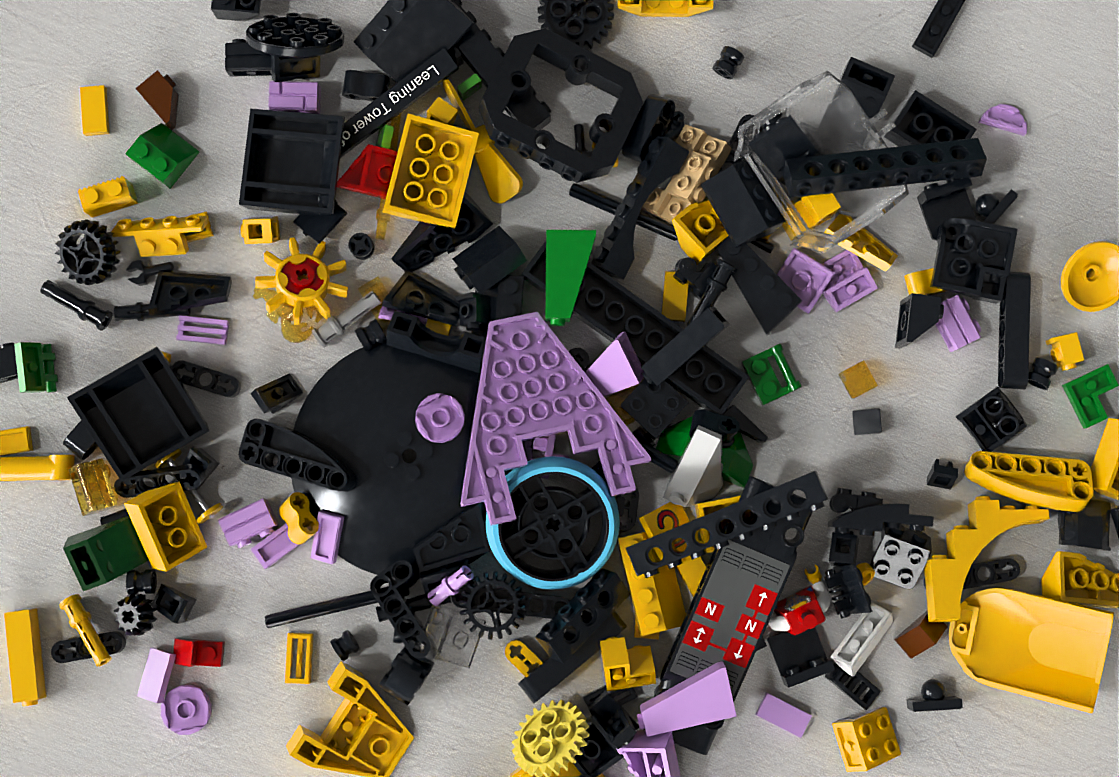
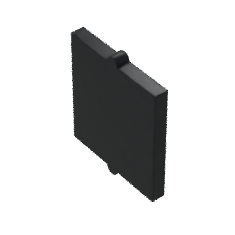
M335 200L334 214L322 216L300 214L293 223L303 230L305 236L309 235L320 244L348 213Z

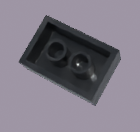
M915 90L884 135V138L899 147L971 139L977 129Z

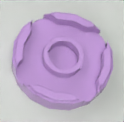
M436 393L427 396L420 402L416 410L415 423L418 431L424 438L431 442L444 443L453 440L459 435L464 425L465 414L462 405L454 397Z
M181 685L172 689L161 704V717L168 729L179 735H190L200 731L208 723L212 713V704L208 694L202 688L195 685Z

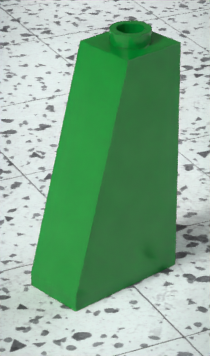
M546 230L545 322H550L552 326H564L565 322H570L595 243L596 230Z

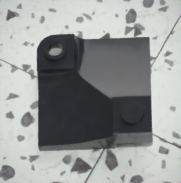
M962 218L946 220L940 225L938 231V246L930 287L962 294L975 300L995 304L1002 302L1006 278L1010 274L1018 229ZM948 228L953 229L954 236L948 235Z

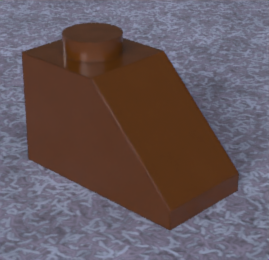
M157 70L135 89L165 124L173 130L176 127L179 95L173 89L176 84L169 75L166 74L163 77Z

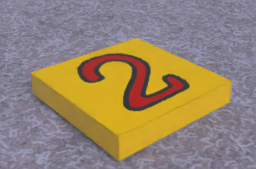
M671 502L639 518L648 538L690 522L683 507ZM677 538L675 541V548L678 551L682 552L687 548V544L682 538ZM655 547L654 550L661 561L663 559V552L660 548Z

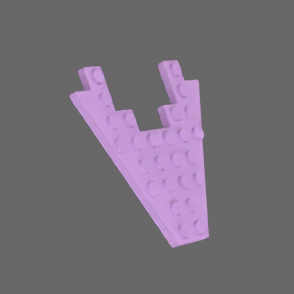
M533 312L490 321L462 489L461 507L484 502L490 526L516 520L504 471L527 466L528 462L522 441L565 431L568 432L574 455L598 450L611 497L634 492L636 487L630 467L649 463L651 457L539 313Z

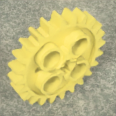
M551 700L549 707L542 703L541 710L538 711L536 708H533L534 714L532 716L526 714V723L520 722L519 725L522 729L514 732L518 737L512 741L515 746L512 749V752L515 754L514 760L530 776L535 774L537 777H542L544 774L546 777H550L552 771L558 776L560 768L563 767L567 771V763H576L575 755H583L580 747L587 746L584 738L589 737L590 734L586 731L589 725L584 714L576 705L573 706L569 701L565 704L563 700H560L556 704Z

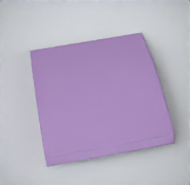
M847 249L821 263L835 272L822 293L835 312L878 289L867 267L864 268L858 256Z

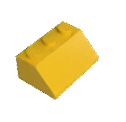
M1109 418L1091 466L1093 490L1116 500H1119V419Z
M180 482L145 491L124 503L153 569L167 572L207 548Z

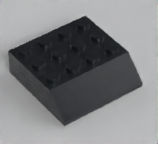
M250 108L239 205L250 210L313 216L334 214L345 117Z
M158 347L149 350L67 397L121 482L209 432L207 422L171 364Z

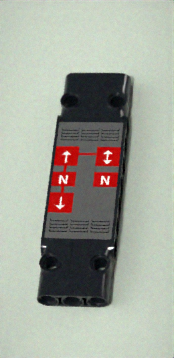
M749 476L738 502L776 486ZM792 493V500L795 504L801 505L805 502V498ZM771 500L768 503V509L772 514L780 513L782 506L779 501ZM809 507L799 511L800 517L787 522L785 517L775 521L777 524L775 527L762 531L761 527L751 530L752 536L740 541L736 536L728 540L730 545L718 550L714 549L660 675L661 682L654 690V697L713 664L723 661L727 670L733 702L735 701L796 561V549L804 540V531L812 515ZM750 509L751 515L746 521L754 524L758 516L754 510ZM731 520L723 528L725 533H731L734 529V524ZM795 528L796 536L790 540L786 539L785 534L787 530ZM725 719L672 731L674 744L696 753L707 755L715 735L724 724Z

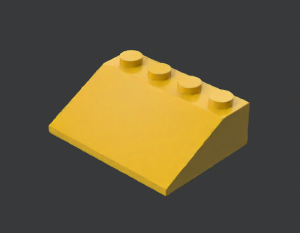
M408 113L382 212L406 219L456 228L479 133Z

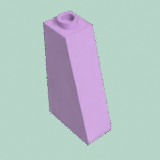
M723 661L713 664L641 704V714H637L640 730L645 729L648 737L736 717L727 670Z

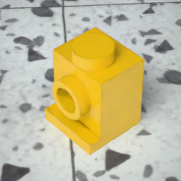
M278 216L252 217L242 220L243 223L241 224L240 231L245 244L274 243L280 240ZM260 225H262V233L259 231Z
M1077 332L1046 340V345H1052V360L1058 367L1062 368V371L1077 368L1076 363L1084 361Z

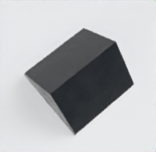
M594 714L586 719L589 725L586 731L590 734L589 737L584 738L587 746L580 747L583 755H575L576 763H573L582 775L586 774L591 777L599 776L624 757L623 754L618 753L616 747L610 742L606 728Z

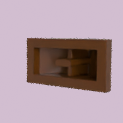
M927 610L894 640L908 657L912 659L936 645L948 626L944 622H928Z

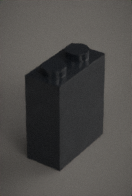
M497 226L452 258L457 266L454 268L456 274L464 281L469 290L474 288L479 294H482L527 261L517 243L500 226Z

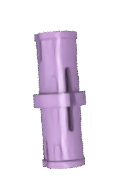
M464 565L452 576H446L442 579V583L428 593V598L435 596L429 601L433 605L438 606L450 595H456L459 592V588L474 578L473 573L467 576L471 569Z

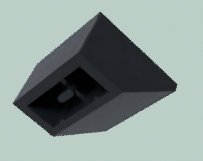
M212 0L211 10L217 19L242 21L260 14L261 0Z

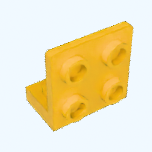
M881 707L856 719L838 720L832 723L847 772L868 771L901 755L886 707Z

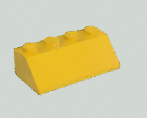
M646 532L617 539L640 636L681 627L686 616L674 567L670 569L667 565L659 567L660 573L645 578L644 574L637 576L626 548L649 539ZM653 549V550H652V557H653V559L656 560V561H660V559H659L657 553H656L655 550Z

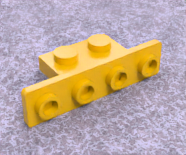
M193 214L180 218L168 216L164 219L148 217L135 221L123 219L116 224L111 232L114 233L112 237L134 236L141 257L186 254L189 250L184 232L203 231L209 222V217Z

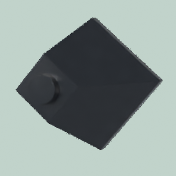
M912 293L900 301L895 348L900 349L913 342L938 323L939 319H942L944 313V305L941 304L942 297Z

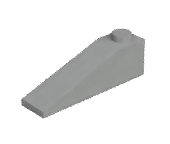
M698 425L675 471L671 475L663 498L675 505L688 507L716 497L723 485L721 474L723 470V464L721 463L722 435Z

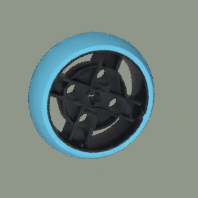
M556 456L541 457L527 461V466L515 468L505 476L510 496L512 497L517 489L520 488L525 497L517 512L516 529L504 534L503 523L490 526L488 514L486 513V533L490 548L501 566L514 578L527 585L551 590L578 585L594 576L606 564L615 548L620 525L616 499L614 496L611 497L605 480L592 468L579 461ZM540 476H568L584 484L587 489L575 494L563 487H546ZM544 496L548 499L547 504L543 507H537L534 504L535 498ZM573 505L581 507V512L577 516L568 514V509ZM601 511L602 529L599 539L593 550L585 557L580 547L587 538L590 517ZM548 519H559V521H557V527L553 528L552 525L547 526V524H549ZM535 530L538 536L535 540H527L524 537L525 532ZM562 539H569L572 542L568 549L558 547ZM527 552H531L544 559H560L565 568L558 570L540 569L525 563L519 557Z

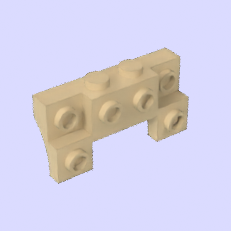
M686 124L675 141L689 151L678 174L673 175L665 190L656 188L642 206V210L650 212L672 225V219L686 207L704 201L706 194L701 184L718 174L732 150L726 141L708 136L704 130Z

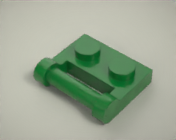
M781 343L741 362L762 406L802 387L800 381H796L782 352L784 349ZM774 356L788 386L781 387L767 358Z

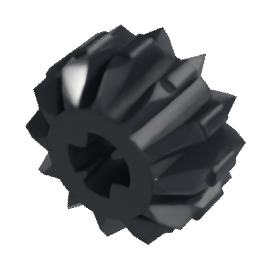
M130 594L118 601L119 607L114 610L118 615L114 621L120 624L118 630H125V635L141 636L154 628L152 623L157 618L153 615V612L157 609L151 607L153 600L146 599V595Z

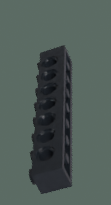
M971 138L786 159L783 178L790 198L978 177L983 174L987 157L979 139Z
M813 471L629 546L626 550L636 575L644 574L645 578L660 573L659 567L667 565L670 569L683 564L681 559L690 555L693 560L705 555L704 549L714 546L715 550L730 545L728 540L737 536L740 541L752 536L751 530L761 527L762 531L775 527L777 526L775 521L785 517L787 522L800 517L799 511L808 507L810 512L825 507L823 501L828 500V497L817 471ZM795 490L803 491L806 496L805 502L801 505L795 504L792 500V493ZM771 500H777L781 503L782 509L779 514H772L769 511L768 503ZM748 509H752L757 513L758 518L754 524H750L745 520L744 515ZM724 519H729L733 522L734 529L731 533H725L722 530L721 523ZM701 528L708 530L710 533V539L707 543L701 542L698 538V532ZM677 538L685 540L687 548L684 552H680L675 548ZM655 547L660 548L663 552V559L661 561H656L652 557V550Z

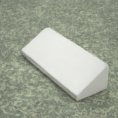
M873 602L870 605L873 612L862 613L830 657L831 660L852 677H854L893 623L892 613Z

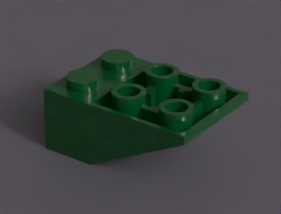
M129 515L70 536L63 546V550L83 592L106 584L149 561Z

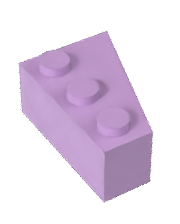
M636 731L637 733L629 744L617 749L618 753L623 754L628 763L627 768L630 773H634L636 777H681L672 731L648 737L645 731Z

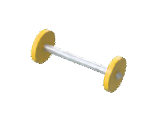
M177 449L158 460L155 464L156 469L164 468L167 465L170 467L177 466L174 460L181 455V450ZM195 489L188 490L204 511L196 520L198 524H202L210 518L214 519V515L223 508L221 503L209 508Z

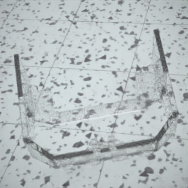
M829 71L798 84L739 127L737 136L739 138L737 151H735L734 161L743 156L745 157L798 237L790 246L813 249L812 251L824 253L883 216L909 194L907 185L833 193L841 206L837 213L856 217V219L833 234L809 229L776 177L749 146L748 143L753 141L754 137L760 132V127L786 109L785 117L791 115L812 135L823 155L888 148L881 136L895 128V123H888L879 132L873 125L876 121L886 117L887 111L884 109L869 119L849 87Z

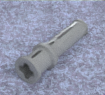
M372 290L338 316H330L328 322L318 329H312V333L325 348L328 346L327 343L337 335L342 336L349 325L382 302Z

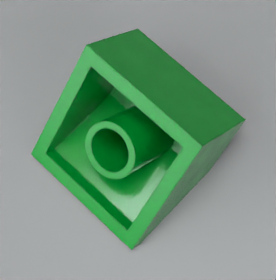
M160 123L141 134L125 154L133 162L171 189L200 152L164 124Z

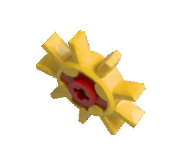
M295 237L290 238L289 251L292 256L284 260L266 251L264 253V262L276 269L275 276H256L255 282L256 288L274 287L278 292L266 303V310L269 313L286 302L289 305L295 306L293 310L294 324L300 325L303 318L302 311L305 307L315 305L325 319L330 318V308L323 300L327 293L347 298L348 287L330 282L331 276L346 271V262L341 260L326 266L321 260L325 255L326 242L322 241L318 244L312 255L300 254L299 245Z

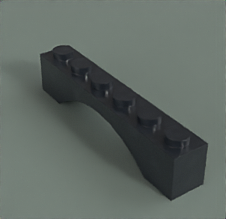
M656 136L650 143L648 153L639 164L633 182L627 187V194L622 203L617 207L611 225L606 228L600 246L594 251L591 262L594 266L611 277L624 280L635 259L633 248L634 231L642 206L658 185L679 173L689 154L688 150L669 137Z

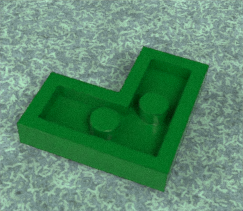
M1108 364L1062 385L1083 429L1108 418L1098 395L1119 386Z

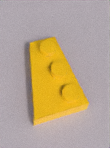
M843 210L822 234V236L885 272L898 257L895 252Z

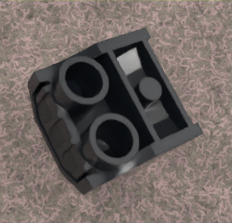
M998 386L956 415L957 420L963 424L981 450L986 452H992L1027 427L1019 411Z
M1090 500L1080 512L1058 510V544L1111 551L1109 547L1110 502Z

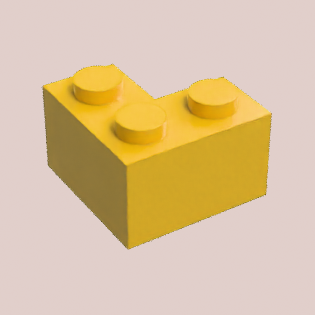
M833 193L804 196L796 203L789 201L780 207L781 213L786 220L782 227L791 241L831 219L837 213L841 206Z
M610 637L600 641L607 691L656 684V673L650 645H637L627 649L625 637Z

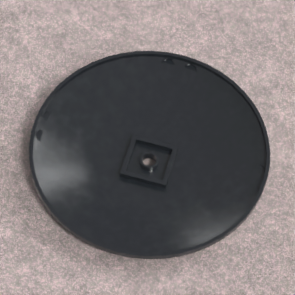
M386 340L383 343L374 344L373 348L365 351L362 347L350 353L332 366L318 380L307 395L293 430L316 441L338 457L356 476V485L351 491L342 492L294 478L291 479L294 493H303L309 499L310 513L316 520L318 512L321 510L344 516L338 549L339 557L364 571L376 575L395 562L405 560L418 571V579H420V571L413 546L474 505L461 507L460 502L481 371L477 373L387 345ZM436 393L454 397L462 405L465 414L464 425L459 435L453 440L444 443L431 442L424 438L418 431L415 423L416 410L420 402L427 396ZM532 440L522 441L526 459L530 461L531 458L533 459ZM407 449H413L416 452V459L412 463H406L403 460V453ZM297 462V463L295 464V472H296V473H297V472L299 471V469H300V464H299V462ZM321 468L317 470V479L322 476ZM513 469L504 471L505 476ZM341 475L338 479V483L340 486L344 483L343 475ZM520 488L511 497L516 516L521 503L525 499ZM480 502L478 505L486 529L487 511L485 503ZM514 521L503 523L504 534L508 532ZM486 553L468 558L469 563L471 564ZM409 569L401 572L400 579H404L409 575Z

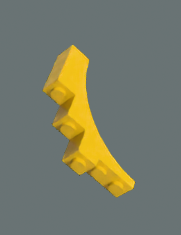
M990 496L975 497V500L967 505L969 526H954V529L946 533L947 555L931 556L932 559L928 560L924 567L928 622H954L959 620L964 581L973 561L981 550L1004 531L1022 525L1041 524L1049 520V509H1040L1039 506L1035 505L1025 506L1024 509H1016L1015 506L1000 507L999 500H990Z

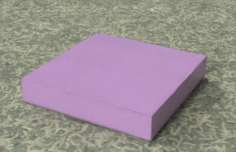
M793 248L777 273L802 300V303L797 307L808 314L835 274V272L796 248Z

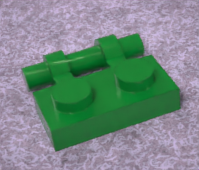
M31 342L14 344L20 393H41L46 390L47 393L57 392L56 383L58 382V375L54 371L56 357L55 353H52V344L41 345V343Z

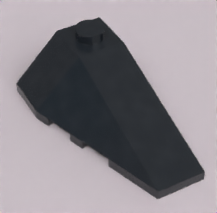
M464 192L456 228L420 221L391 259L404 271L408 269L413 272L433 262L435 257L445 252L449 254L455 251V247L467 241L469 244L475 241L493 223L475 201Z

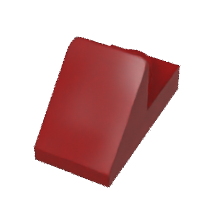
M175 638L173 653L176 654L174 664L188 667L195 665L222 667L225 641Z

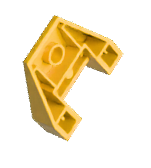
M340 661L327 682L332 691L343 696L345 699L321 736L299 725L286 745L289 755L313 768L365 777H389L414 737L365 676L358 670Z

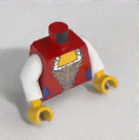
M814 565L816 571L813 574H809L806 568L804 570L808 581L813 584L812 586L804 588L777 602L768 623L773 630L787 631L792 635H798L826 620L824 613L828 610L831 599L824 582L821 581L822 574L817 565Z

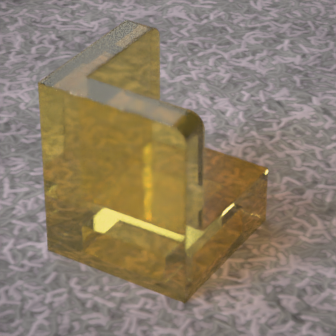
M864 360L838 374L852 399L878 386Z

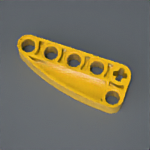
M977 451L972 454L964 468L965 476L972 482L1002 496L1039 507L1080 512L1094 494L1090 466L1079 459Z

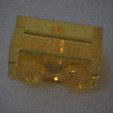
M103 458L80 463L68 469L82 516L106 511L118 505V494L114 487H112L109 479L111 471L109 466L104 463Z

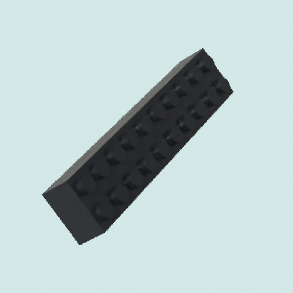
M546 241L522 272L524 280L545 295ZM588 262L573 315L610 342H613L620 333L625 331L642 365L684 330ZM705 346L665 381L702 408L723 415L749 376L708 346Z

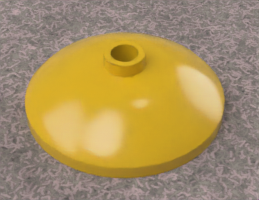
M1097 241L1081 247L1069 258L1062 272L1061 289L1065 299L1072 306L1082 311L1095 312L1106 309L1119 300V246L1107 241Z

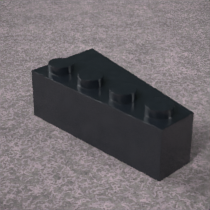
M728 236L716 248L723 261L738 269L736 272H733L732 277L766 336L802 303V300L747 244L735 248Z

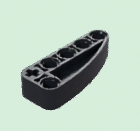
M252 419L247 423L238 454L239 459L243 463L334 491L348 492L355 487L356 476L338 457L316 441L288 427L267 420ZM263 426V433L259 435V428ZM277 455L278 462L274 466L273 459ZM297 462H299V464H300V469H299V471L296 473V472H295V464H296ZM321 468L322 476L317 479V470ZM341 475H343L344 483L340 486L338 483V479Z

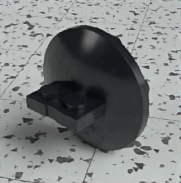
M288 13L286 17L265 15L264 20L258 21L247 28L246 41L251 47L271 55L272 80L274 82H284L300 78L320 77V56L341 48L344 44V32L340 26L333 24L330 18L301 17L299 13Z

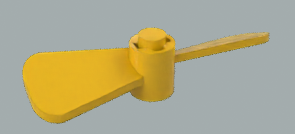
M449 79L443 80V88L454 108L458 110V114L467 129L479 133L474 155L490 199L495 203H504L510 200L522 190V178L494 146L495 141L490 139L485 124L475 128Z

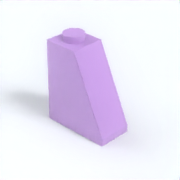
M625 331L617 336L585 372L603 396L637 385L644 378L642 375L644 372L641 368L642 365Z

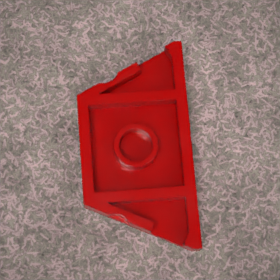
M368 144L342 177L338 179L337 187L386 199L398 151Z

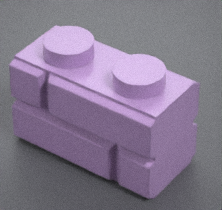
M269 82V110L320 114L321 87L318 82Z
M958 294L941 302L944 305V313L942 319H939V322L936 323V326L950 352L981 338L979 334L981 332L980 325L975 319H971L968 313L970 307L964 298H960Z
M265 498L218 519L230 546L237 545L238 549L251 544V538L257 535L263 538L275 532L273 528L278 526V521L272 508Z

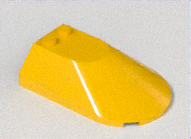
M987 588L970 595L960 604V619L950 622L949 644L951 652L963 668L962 670L971 678L984 685L1093 713L1110 639L1114 612L1009 588Z

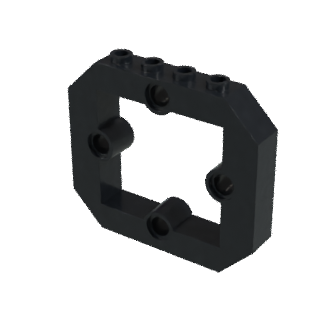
M544 28L513 37L482 97L478 109L490 139L495 141L497 145L517 152L522 158L537 162L542 168L560 174L567 181L579 183L609 174L642 107L643 101L631 72ZM532 55L564 70L565 77L571 84L582 85L587 82L618 98L611 113L598 115L589 130V137L596 144L590 157L555 140L553 134L549 131H537L503 113L510 100L520 101L526 96L531 84V77L525 69ZM513 83H517L521 87H516ZM599 127L605 128L607 132L602 131ZM537 144H542L546 149L539 148Z

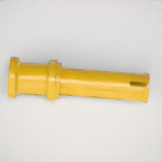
M75 594L67 597L59 604L61 610H65L68 615L70 626L79 632L96 666L100 667L107 664L112 658L90 622L91 614L88 611L86 612L83 607L81 596Z

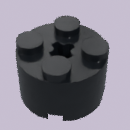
M404 646L402 651L393 660L392 668L385 674L379 686L383 688L382 690L408 706L415 697L414 694L423 685L435 663L433 661L421 662L417 660Z

